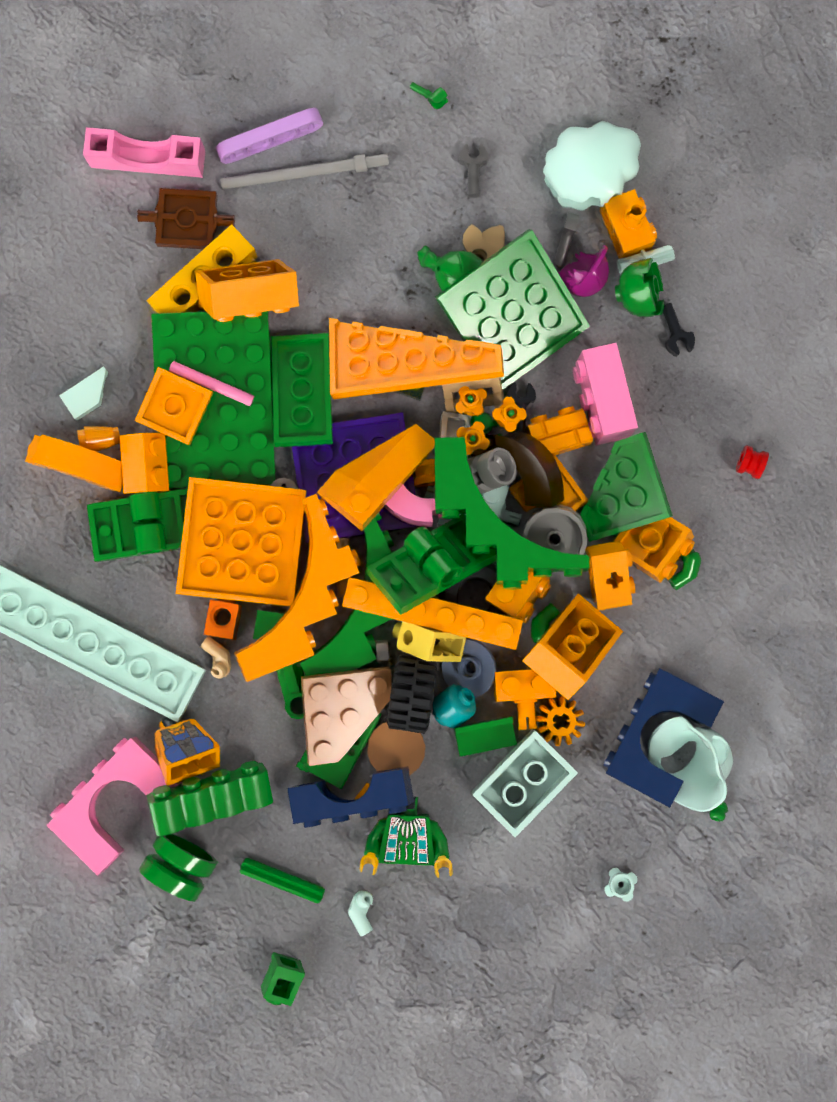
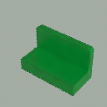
M513 716L454 728L459 756L462 757L517 745L513 727Z

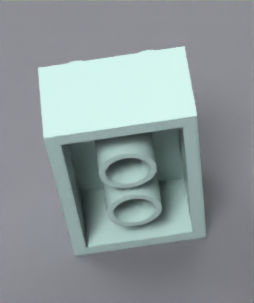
M532 729L471 793L516 837L578 772Z

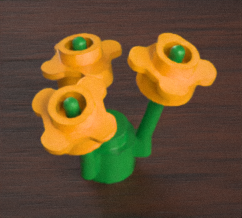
M463 386L458 391L460 398L455 408L458 413H465L472 416L470 427L458 428L456 435L457 437H465L466 453L470 455L474 450L480 448L485 450L489 447L490 441L485 436L491 433L492 428L500 425L507 432H513L516 430L518 422L526 418L527 413L524 408H519L515 404L512 397H505L502 401L503 404L493 410L491 417L488 413L484 412L483 401L487 398L486 391L482 388L473 390Z

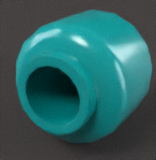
M457 684L447 687L433 701L434 718L439 724L449 728L459 727L474 716L476 711L475 696L472 691Z

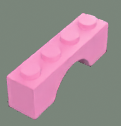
M86 127L83 156L91 168L203 178L205 148L200 137L171 135L169 139L164 141L149 142L126 137L116 130Z

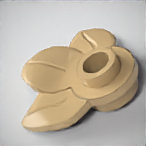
M471 224L463 235L464 248L467 252H472L485 261L504 247V227L502 225L494 226L482 233L476 226Z

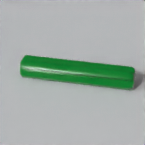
M245 858L240 867V873L314 903H320L325 892L323 887L253 859Z

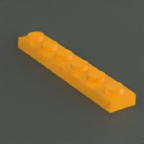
M353 577L348 579L342 604L343 607L514 650L517 649L524 621L433 597L400 615L375 583Z

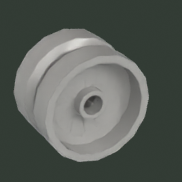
M559 503L552 508L541 507L535 510L527 519L522 537L542 547L562 553L584 555L587 546L586 525L583 519L574 509ZM558 534L561 539L560 542H557L555 539L550 541V535Z

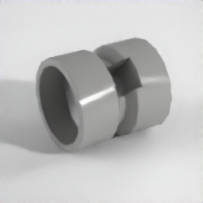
M498 447L467 459L474 482L481 494L508 485L516 477L517 471L514 458L503 448Z

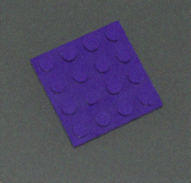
M403 412L332 423L333 444L292 446L298 489L307 490L306 497L317 494V491L337 469L406 430ZM412 474L406 480L404 486L409 492L416 495ZM325 501L329 515L325 516L329 527L334 526L338 538L365 535L364 530H359ZM385 507L379 512L382 519L378 520L377 523L381 531L387 530L389 532L420 527L401 521L393 516ZM304 512L303 527L306 544H309L308 521Z

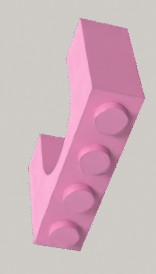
M132 737L129 740L123 738L113 748L115 755L108 762L105 759L102 760L92 770L94 776L88 783L82 781L71 792L74 797L66 805L61 803L50 814L53 819L46 825L97 876L103 873L124 851L100 826L97 820L95 804L101 790L110 782L117 780L134 784L145 795L151 793L159 786L166 785L157 756L137 737ZM182 781L177 782V783H174V784L169 785V786H170V787H176V786L182 784Z

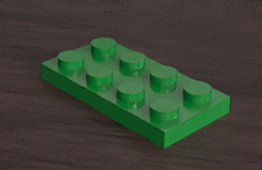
M329 333L271 336L274 446L290 447L333 444Z

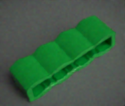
M256 761L245 762L234 771L227 769L217 770L205 779L198 777L188 778L176 787L159 786L146 795L156 836L173 834L185 828L204 825L215 819L228 818L243 811L259 809L273 803L267 769L263 763Z

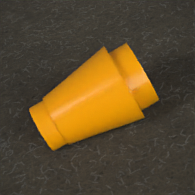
M84 426V429L77 430L79 446L96 452L120 444L118 427Z

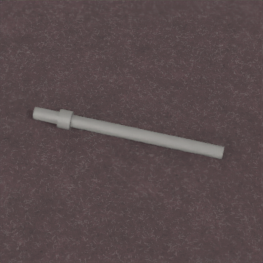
M388 153L366 157L365 154L354 155L353 159L220 178L222 190L352 170H356V173L365 172L367 168L389 165Z

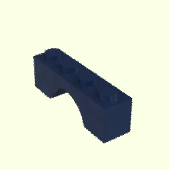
M408 766L374 773L366 793L361 798L354 800L338 797L331 792L324 781L287 788L293 824L303 823L304 828L321 825V820L328 818L332 819V823L350 820L349 815L360 813V818L377 816V810L388 809L389 814L407 811L406 806L414 802Z

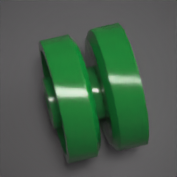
M176 834L157 836L153 843L157 854L146 856L139 868L140 873L162 890L178 898L195 902L205 887L199 877L209 878L218 861L198 845Z

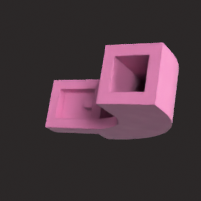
M404 484L384 506L396 518L415 526L433 527V515H438V519H444L442 514H436L435 498L418 497L409 492Z

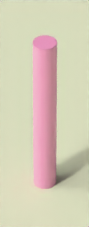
M173 361L170 365L169 372L245 405L251 406L254 400V395Z

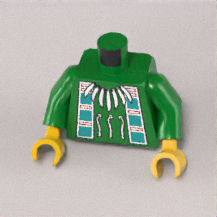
M414 796V802L406 806L407 811L393 814L388 812L386 818L379 819L367 837L364 856L360 862V872H362L365 864H372L374 867L372 875H375L378 863L431 865L434 866L437 878H439L438 870L441 867H447L450 876L453 874L452 863L449 860L447 838L438 822L431 820L429 814H417L418 797Z

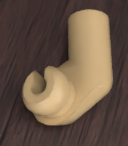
M208 636L200 648L212 656V676L221 679L230 673V652Z

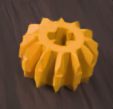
M560 696L558 706L553 698H548L550 709L544 705L539 706L540 711L544 712L545 716H536V721L544 722V725L537 727L536 731L542 733L548 730L543 738L546 742H549L555 735V746H560L562 736L565 743L570 745L572 744L570 733L580 738L581 733L575 730V726L584 727L585 722L576 721V717L582 716L584 712L583 710L572 712L577 704L576 701H570L565 707L566 698ZM564 714L566 716L564 721H567L566 726L555 728L553 725L556 723L553 721L554 716H562Z

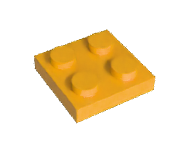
M158 367L134 421L190 445L214 392Z

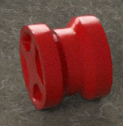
M746 445L738 459L736 472L741 474L746 472L751 474L752 478L760 479L767 465L769 453L765 451L756 452L751 446Z

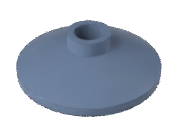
M466 639L461 662H442V674L448 687L453 684L461 685L471 690L475 697L486 693L494 683L496 672L495 660L489 649L478 641ZM471 662H473V663L475 664V667H476V671H475V672L472 671L471 668H470V663H471Z

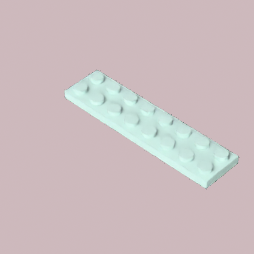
M0 565L1 633L176 722H180L206 669Z

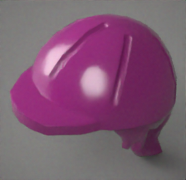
M606 245L596 254L580 252V255L575 253L578 261L569 263L558 272L571 295L589 297L598 293L605 286L609 275V265L605 256L608 250Z

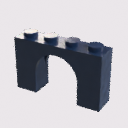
M659 668L657 674L650 673L643 687L648 690L643 700L637 698L630 712L635 717L630 726L623 725L617 737L621 744L617 752L612 750L609 752L603 766L608 768L605 774L670 808L684 781L656 767L645 757L640 744V735L644 724L656 714L674 712L704 727L711 728L724 701Z

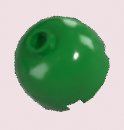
M653 258L631 263L623 270L619 285L615 286L617 301L622 302L624 308L630 314L638 317L659 316L664 310V300H659L660 291H664L658 264L652 262Z

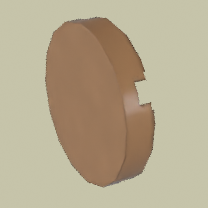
M384 722L370 736L367 754L371 765L377 772L408 766L409 774L411 775L420 767L425 757V743L421 733L389 729L387 722Z

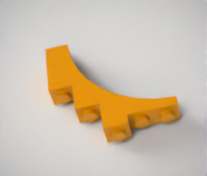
M317 494L302 499L308 521L310 545L307 569L299 592L288 611L271 630L254 643L234 652L246 682L314 656L312 648L316 647L314 637L310 630L305 632L304 627L336 615L335 607L339 606L334 591H328L327 586L359 573L357 567L361 566L356 550H350L349 545L337 549L336 543L339 542L337 532L334 526L329 527L325 517L329 515L327 506L323 498L318 499Z

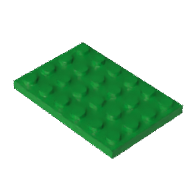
M269 311L262 312V315L258 317L234 316L233 320L227 322H219L213 319L207 312L151 314L154 375L158 367L169 371L171 363L175 361L255 396L251 406H248L213 391L214 393L190 445L165 435L169 488L188 487L189 477L257 485L272 484L276 480V461L273 438Z

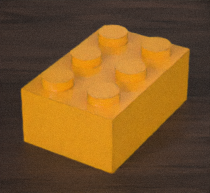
M279 259L195 271L199 305L213 319L219 322L231 321L234 319V316L239 315L258 317L265 311L285 313L290 311L291 307L299 306L296 271Z
M578 593L562 610L522 661L569 700L587 682L623 631Z

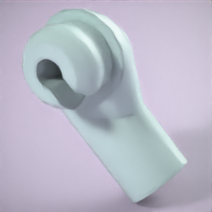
M358 891L353 896L348 909V915L360 937L373 930L366 917L368 909L373 903V897L368 891Z

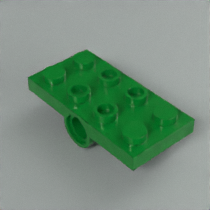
M188 488L162 493L143 492L130 495L129 498L87 504L94 561L103 562L181 549Z
M461 514L460 518L452 519L432 531H429L427 527L415 529L407 536L403 547L367 566V575L399 614L402 615L496 561V549H490L489 554H473L472 549H466V515Z

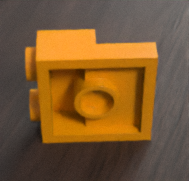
M672 517L620 532L614 540L620 541L626 550H630L632 563L637 569L659 583L664 578L669 580L675 574L678 567L675 564L681 554L687 556L695 544L692 540L694 538L692 530Z

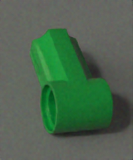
M299 661L276 670L285 701V710L294 719L304 718V713L297 714L292 709L293 700L297 697L302 698L301 676H304V672Z

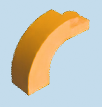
M34 435L32 442L28 446L25 462L79 478L105 489L121 492L123 486L121 461L46 435Z

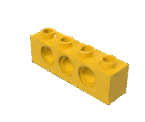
M231 224L146 301L157 314L198 312L200 309L203 311L204 309L199 305L195 271L222 267L219 265V262L224 257L233 259L229 266L256 262L255 259L258 256L255 248ZM181 295H190L188 303L184 305L177 304V300Z

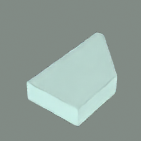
M104 366L59 395L76 421L101 406L105 379L108 375V371Z

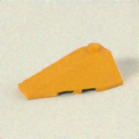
M415 424L337 469L317 491V494L359 530L363 531L435 448V439Z

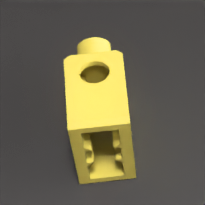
M397 622L392 631L393 637L398 639L396 645L398 650L425 661L461 662L467 637L407 622ZM435 640H440V642L436 646H434Z

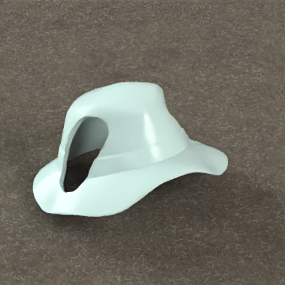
M684 717L669 719L659 725L652 733L648 742V760L656 767L665 771L661 765V758L672 755L688 741H695L696 751L691 761L682 770L676 773H669L684 781L674 801L691 810L699 812L711 811L718 807L727 795L725 780L733 766L731 748L722 735L710 728L694 727Z

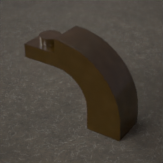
M505 430L497 435H486L485 437L490 441L489 447L485 450L481 448L474 450L471 454L472 457H475L498 447L507 450L514 458L516 469L522 477L526 506L552 508L564 500L563 480L556 460L540 441L527 433L518 430L513 432Z

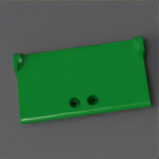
M382 713L378 714L339 762L309 766L307 763V750H305L296 767L299 770L318 776L339 789H343Z

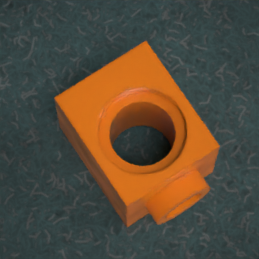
M210 600L204 635L236 640L242 606L235 604L236 600ZM227 609L231 614V620L228 624L221 626L217 622V614L221 610Z

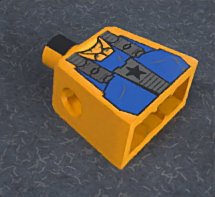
M168 717L161 720L159 723L160 729L154 733L155 751L167 786L220 767L219 744L195 719H188L179 723Z

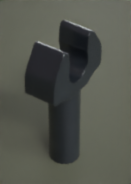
M672 303L665 304L663 314L671 333L670 338L665 342L667 351L674 357H677L680 351L676 342L682 340L687 351L691 352L695 344L694 333L682 330Z
M515 382L507 392V397H512L515 404L525 410L530 403H534L536 400V392L531 383L527 385L526 397L524 398L517 396V385ZM526 418L518 422L516 430L526 433Z

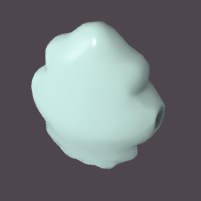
M600 121L589 128L569 127L564 130L558 137L556 147L546 153V165L543 169L544 181L561 207L584 211L591 205L603 207L604 203H608L611 197L622 195L624 183L636 177L640 167L638 161L641 147L639 136L629 128L618 127L605 121Z

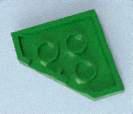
M646 432L614 443L610 452L611 455L605 467L602 468L593 487L594 490L580 514L586 525L589 542L673 516Z

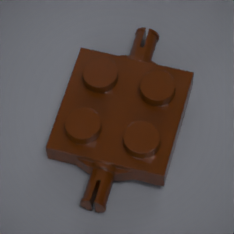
M160 188L159 201L155 211L139 209L137 211L138 222H154L156 227L155 244L157 247L204 249L215 239L218 226L229 227L232 224L235 227V215H218V195L216 191Z

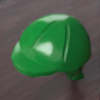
M424 246L417 252L421 267L431 268L435 272V278L442 291L483 262L474 253L464 250L450 251L442 257L437 256L428 246Z

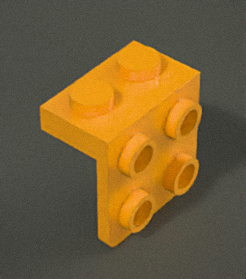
M528 572L527 584H521V589L516 590L503 589V584L497 585L496 582L485 600L506 615L524 620L523 623L526 624L535 611L533 608L534 603L538 598L543 600L551 588L549 584L550 577H534L533 572Z

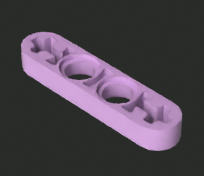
M309 108L226 139L216 146V151L222 163H232L310 134L321 128L323 121L317 108Z

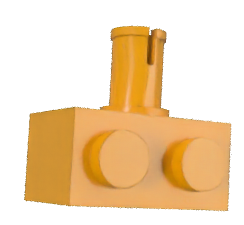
M635 189L622 193V195L611 197L608 203H604V206L600 207L599 211L619 259L638 254L642 249L645 252L652 249L656 242L655 239H657V232L653 223L648 222L645 215L647 212L645 202L642 197H638Z
M532 669L495 672V702L514 701V703H517L518 730H527L526 717H528V729H537L534 702H537V699L556 698V689Z

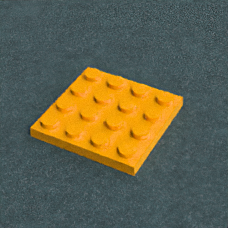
M189 477L175 594L291 606L295 599L305 512L302 499L306 498L307 490Z

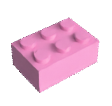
M617 342L582 350L576 361V367H573V376L575 383H580L583 394L579 395L581 408L588 413L590 421L588 426L595 445L630 437L638 428Z

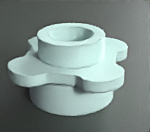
M612 868L609 871V883L604 888L606 895L609 897L617 896L626 902L630 901L633 898L634 884L637 883V876L633 872L627 874L621 872L618 868ZM623 882V887H619L618 883Z

